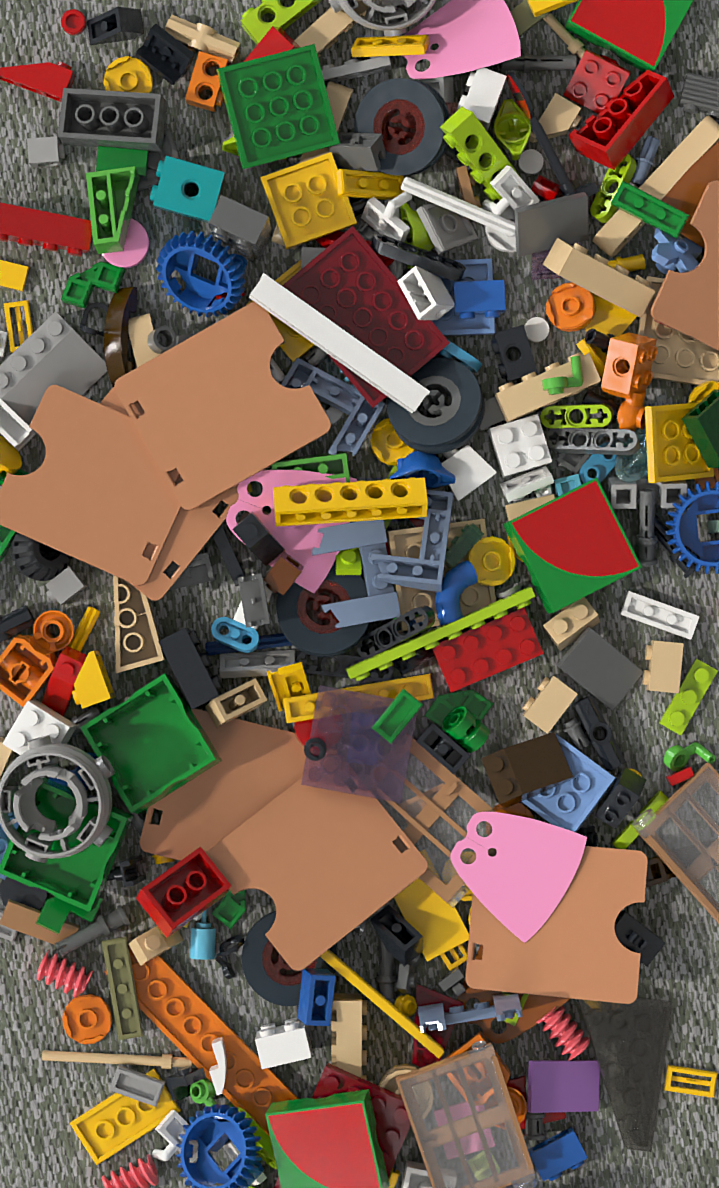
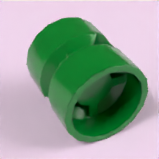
M459 706L451 711L442 725V730L453 740H456L467 753H472L481 748L490 733L489 729L479 719H476L465 706Z

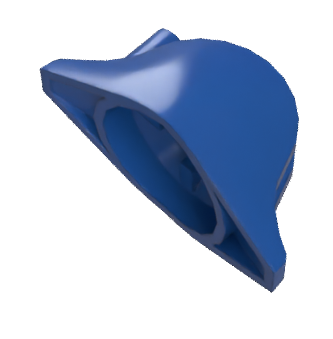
M414 451L407 455L406 458L398 459V471L389 478L391 480L407 479L410 477L425 478L426 489L455 483V475L442 466L435 454Z

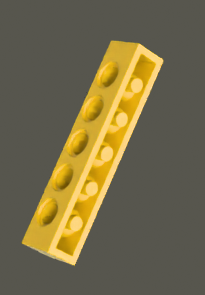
M410 477L394 480H361L347 483L333 482L331 484L273 487L276 527L427 517L428 499L425 478Z

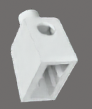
M415 266L397 281L418 320H438L454 307L453 297L447 291L442 280L420 267Z
M466 445L461 450L454 449L443 453L447 460L442 463V466L455 475V483L448 486L457 502L496 474V471L469 445Z

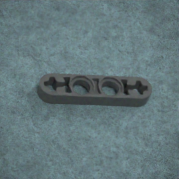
M552 428L545 435L548 448L555 453L633 455L641 446V441L636 433L625 429ZM560 436L562 440H568V444L565 441H557L555 445L552 440H556ZM586 436L584 445L575 446V439L577 437ZM602 437H610V443L606 447L598 446V442ZM631 438L633 443H629L628 447L621 443L627 442L628 439Z

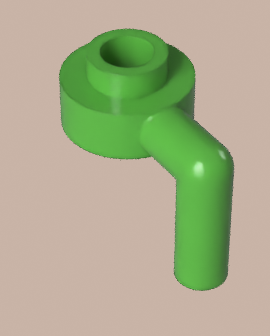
M570 357L573 377L543 379V391H548L549 395L564 393L563 389L582 386L581 357Z
M694 742L685 748L680 745L670 747L665 752L664 764L672 771L677 772L686 766L689 757L695 753L710 764L715 762L716 756L698 742Z
M208 1078L201 1079L190 1085V1096L195 1103H204L206 1106L211 1107L216 1104L213 1099L215 1088ZM232 1103L225 1104L230 1105V1107H234Z

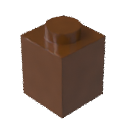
M283 552L263 579L266 582L265 585L276 594L279 592L284 595L300 575L304 566L286 552Z

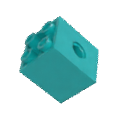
M166 156L165 161H159L156 176L160 177L158 186L153 185L150 194L153 208L209 223L217 204L225 172ZM187 185H195L199 192L194 197H188L184 193V189Z

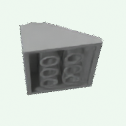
M55 311L0 365V398L30 426L43 395L49 386L58 385L83 396L107 372L106 362Z

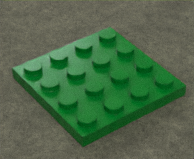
M315 44L216 69L243 169L340 144Z

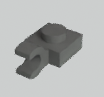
M419 954L405 967L402 964L399 966L396 989L402 995L408 994L412 996V990L417 986V973H415L414 967L421 962L422 954Z

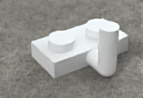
M506 165L490 182L502 199L497 204L486 199L482 205L484 209L491 213L501 215L508 206L514 210L515 208L539 203L540 200L513 168Z
M404 191L389 201L387 206L373 197L367 201L361 218L378 231L379 234L405 242L410 227L395 215V211L411 200L412 195Z
M171 1110L155 1128L170 1143L165 1150H153L152 1156L155 1159L168 1161L176 1151L181 1153V1148L176 1146L181 1144L183 1140L179 1137V1134H185L186 1130L183 1125L189 1124L175 1110ZM191 1140L190 1143L193 1145V1158H189L191 1163L198 1158L199 1145L197 1140Z

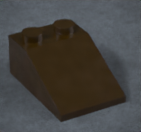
M555 732L503 748L481 758L499 804L505 808L574 778Z

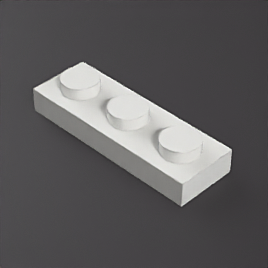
M631 591L627 592L620 612L622 616L689 640L692 639L700 617Z

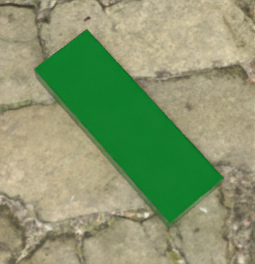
M622 181L611 201V205L676 239L689 218L688 214L625 181Z

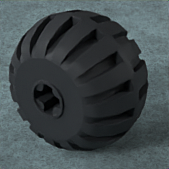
M17 532L11 543V550H13L11 556L12 560L16 563V568L26 577L36 581L52 580L69 566L70 559L72 558L65 553Z

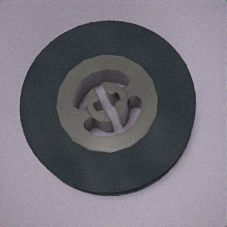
M441 357L430 359L410 376L430 391L415 412L410 413L391 398H387L388 416L399 438L412 449L429 454L449 452L464 445L477 432L485 411L484 397L474 374L460 362ZM443 394L452 398L450 406H448ZM422 405L428 416L432 418H427L420 414V407Z

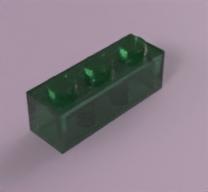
M474 523L466 524L461 529L462 533L459 536L456 535L450 541L452 544L447 547L445 565L449 569L454 568L484 535Z

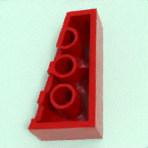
M650 70L645 71L623 89L624 94L606 103V108L596 117L594 115L589 117L585 121L586 125L579 131L573 130L569 137L576 152L615 170L674 98L666 77Z
M0 202V241L18 242L19 245L29 247L33 245L43 246L42 249L48 251L68 250L67 254L82 256V253L89 251L92 237L91 220Z

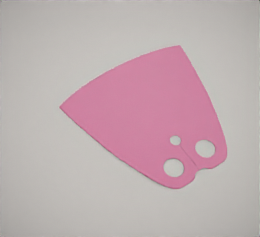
M451 0L403 35H429L430 44L424 55H400L408 61L406 70L410 78L432 79L461 74L521 56V48L515 22L504 0ZM437 43L439 45L436 50L430 49L432 44ZM422 59L429 60L430 67L427 70L419 72L415 69L418 61Z
M262 470L239 483L237 487L239 500L228 511L226 517L227 525L234 535L243 542L232 530L238 524L236 522V515L242 510L249 513L253 512L285 549L283 552H286L304 566L294 582L315 593L328 575L336 560V555L339 553L337 551L312 556L313 547L319 548L323 534L317 531L320 528L350 522L276 527L273 487L331 484L333 482L346 483V477L331 479L325 476L333 474H321L319 472L302 470ZM349 477L350 482H357V479ZM251 481H258L263 486V492L258 497H252L247 492V486ZM269 506L271 508L270 514L265 515L262 512V508ZM282 553L268 565L272 567L278 560V558L282 555Z
M478 812L472 816L467 824L466 837L462 841H458L451 852V861L459 876L479 901L516 937L525 943L543 926L567 891L582 859L587 837L527 817L499 812ZM482 821H487L492 826V833L488 837H481L476 832L477 825ZM466 848L473 849L476 853V860L472 864H465L460 859L461 852ZM490 848H495L497 851L493 857L488 855Z

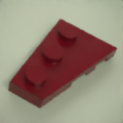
M417 983L415 1023L420 1027L418 1006L443 1003L445 1013L449 1012V1007L461 1006L463 1002ZM455 1024L446 1025V1030L440 1031L438 1029L428 1030L427 1026L426 1033L445 1050ZM413 1039L412 1064L422 1068L441 1060L442 1056L437 1058L418 1040Z

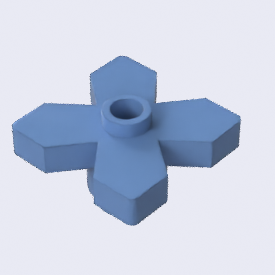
M655 228L654 237L659 243L652 250V260L656 262V267L660 272L667 275L668 270L674 272L679 270L680 273L693 270L699 265L696 259L702 253L701 246L688 238L680 239L678 236L676 239Z

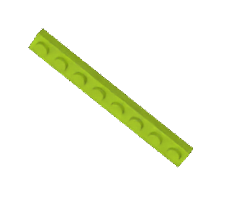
M532 587L520 590L464 615L459 620L437 627L346 668L350 679L355 677L356 681L370 676L369 671L378 667L381 671L392 666V661L399 657L402 660H406L415 656V650L425 647V650L439 645L438 640L446 636L451 640L462 635L461 630L470 626L473 630L486 624L484 619L491 616L494 619H498L507 615V609L511 607L523 608L531 604L530 599L535 597Z

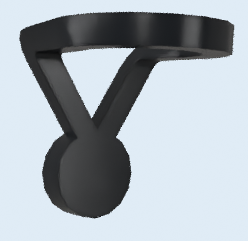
M92 303L86 307L80 323L81 331L94 336L98 334L104 337V327L102 331L87 327L86 322L88 314L93 308L100 307L107 312L109 307L104 303Z
M242 935L233 936L221 943L219 947L220 953L215 957V960L222 966L223 973L228 980L235 977V972L231 964L228 963L226 955L235 952L244 944L245 939ZM238 942L232 948L224 951V947L232 943Z

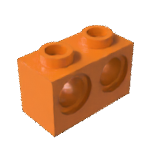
M199 51L185 100L189 105L215 112L217 106H222L224 96L218 74L210 76L206 72L211 66H217L218 68L229 66L228 59ZM203 90L213 92L212 97L207 100L201 99L199 95Z

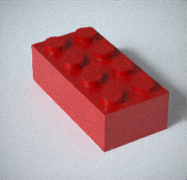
M525 608L494 619L476 629L463 632L462 635L451 640L447 639L439 642V645L432 648L450 692L459 690L544 654Z

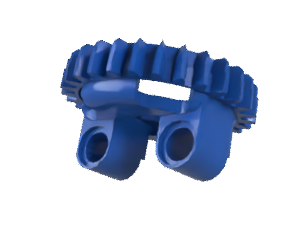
M191 231L188 235L182 232L180 236L175 235L171 240L167 241L159 253L160 256L157 259L158 266L156 270L160 272L158 279L164 281L161 288L168 289L166 296L172 295L174 297L173 303L178 301L182 304L181 309L184 307L189 308V314L197 311L198 317L205 313L206 317L209 318L212 315L218 317L221 313L226 314L242 298V293L245 291V288L242 286L246 282L244 276L248 262L242 255L228 254L229 246L223 247L220 239L215 242L212 235L204 238L203 232L196 236L194 231ZM200 256L219 265L216 282L192 273L198 264ZM174 270L180 273V276L186 283V288L183 291L180 289L181 286L176 277L172 278L171 276ZM227 292L225 300L224 298L214 300V296Z
M706 481L705 489L696 484V492L689 488L686 489L688 497L681 494L678 495L682 502L681 504L672 503L677 510L676 512L668 511V514L674 518L673 521H666L667 525L672 526V530L666 531V534L673 535V539L669 540L668 544H676L677 547L672 552L673 554L682 553L678 559L680 562L687 558L686 566L688 568L695 563L696 572H699L701 567L704 566L706 574H709L711 567H714L715 573L719 574V539L699 541L696 516L719 513V481H716L714 488H711L709 481ZM693 501L692 505L687 509V511L685 512V514H683L684 511H685V509H686V508L691 504V502ZM684 546H688L692 551L697 553L700 559H697V556L691 553Z
M214 1104L212 1107H204L203 1111H196V1117H189L191 1125H183L186 1133L179 1134V1137L183 1140L181 1144L176 1145L181 1148V1153L175 1155L181 1158V1163L177 1167L184 1170L180 1176L187 1178L185 1185L192 1186L191 1188H248L261 1175L264 1168L259 1161L262 1158L256 1156V1152L262 1150V1147L256 1146L255 1143L261 1137L253 1135L257 1127L250 1126L252 1119L245 1118V1112H238L237 1107H230V1105ZM230 1139L240 1154L223 1171L210 1154V1151L217 1152ZM191 1140H197L199 1145L196 1163H191L189 1159L193 1158Z

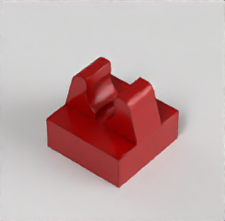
M539 175L531 190L536 196L540 195L544 198V201L555 198L559 191V185Z

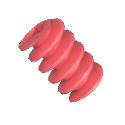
M48 950L38 968L37 980L41 981L46 976V985H50L55 980V989L57 990L64 984V993L67 994L74 989L73 997L77 998L85 991L93 970L84 975V966L76 971V962L67 967V958L57 962L58 954L55 953L51 958H48Z
M564 1006L559 1007L556 1011H554L556 1008L554 1007L540 1018L537 1023H546L542 1031H552L548 1039L558 1038L554 1046L559 1047L563 1045L564 1049L561 1055L570 1053L569 1061L587 1048L590 1039L589 1037H582L584 1034L582 1029L576 1030L578 1026L576 1021L569 1022L571 1015L569 1013L563 1014L565 1011Z
M147 1154V1163L139 1158L138 1167H135L130 1162L128 1172L122 1166L120 1167L119 1176L114 1171H111V1180H108L103 1175L102 1181L105 1188H149L150 1184L153 1186L158 1185L159 1178L156 1165L152 1157Z

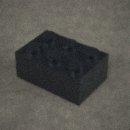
M183 628L158 641L192 709L222 695L220 691L224 688L218 675H212L209 667L213 665L207 653H201L198 647L201 641L195 630L190 631L189 628Z

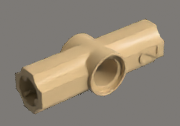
M171 15L165 26V31L182 44L187 45L190 50L194 51L196 49L228 59V62L232 65L241 47V43L217 34L216 30L201 23L196 25L174 15Z

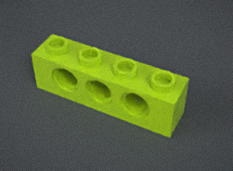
M261 0L262 4L257 8L251 7L242 15L243 19L240 20L241 26L254 43L258 45L272 26L279 27L284 31L322 0H294V4L291 7L282 6V0ZM266 13H271L275 16L274 20L269 23L262 21L261 18Z
M461 107L440 126L445 133L443 139L451 148L455 147L459 152L457 154L458 159L465 166L469 165L472 169L471 176L477 183H482L486 188L484 190L485 195L493 202L495 200L500 201L502 197L490 184L494 173L497 172L498 175L506 165L512 167L515 172L516 170L474 113ZM470 136L469 142L465 144L467 137ZM484 154L483 159L479 162L480 156Z

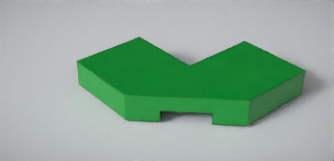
M100 261L92 265V268L80 274L78 272L70 276L61 297L62 302L86 309L94 287L117 293L125 274V269Z
M474 689L437 696L424 716L442 728L445 718L451 711L459 706H465L476 719L482 721L494 703Z
M229 890L227 895L211 913L229 929L236 924L247 910L245 890L235 895Z
M56 897L46 900L35 924L59 934L69 912L92 922L103 899L100 898L96 908L89 912Z

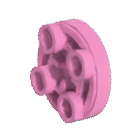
M130 219L124 250L102 254L110 264L123 267L124 269L141 263L145 259L150 245L145 228L138 221Z

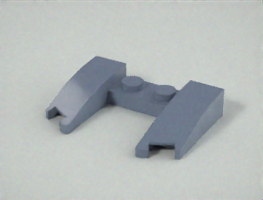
M299 358L295 360L281 383L282 386L292 389L310 385L317 399L349 415L329 449L328 454L336 455L337 451L352 452V456H356L383 413L385 403L379 402L372 408L356 388Z
M426 490L428 499L427 517L416 518L424 520L419 559L371 553L370 559L372 563H378L381 574H378L377 578L380 581L420 590L441 592L453 508V493Z
M384 520L357 521L318 529L317 532L322 533L323 537L320 547H313L312 556L359 548L368 597L321 605L324 613L331 610L338 619L339 623L335 627L341 628L401 616L397 592H394L393 584L378 580L377 575L381 574L378 563H372L370 559L371 553L387 555L385 544L387 537Z
M508 992L492 995L494 1005L489 1006V1002L475 1003L474 1008L464 1009L463 1005L449 1007V1012L445 1013L443 1003L418 1006L421 1033L426 1032L427 1026L428 1030L438 1029L440 1031L446 1030V1025L494 1017L497 1018L498 1022L506 1020L505 1018L515 1017L514 1012L518 1017H523L518 993Z

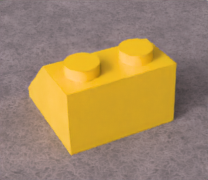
M99 650L88 653L74 683L75 690L72 691V695L76 705L81 704L82 709L116 697Z

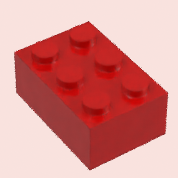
M200 846L143 887L136 899L166 938H168L224 897L232 886Z

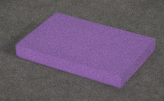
M529 1060L527 1112L599 1111L600 1060Z

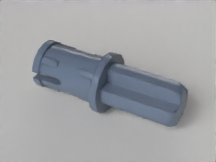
M652 136L646 137L640 155L635 159L637 167L630 183L641 186L646 181L651 166H654L653 160L660 140Z

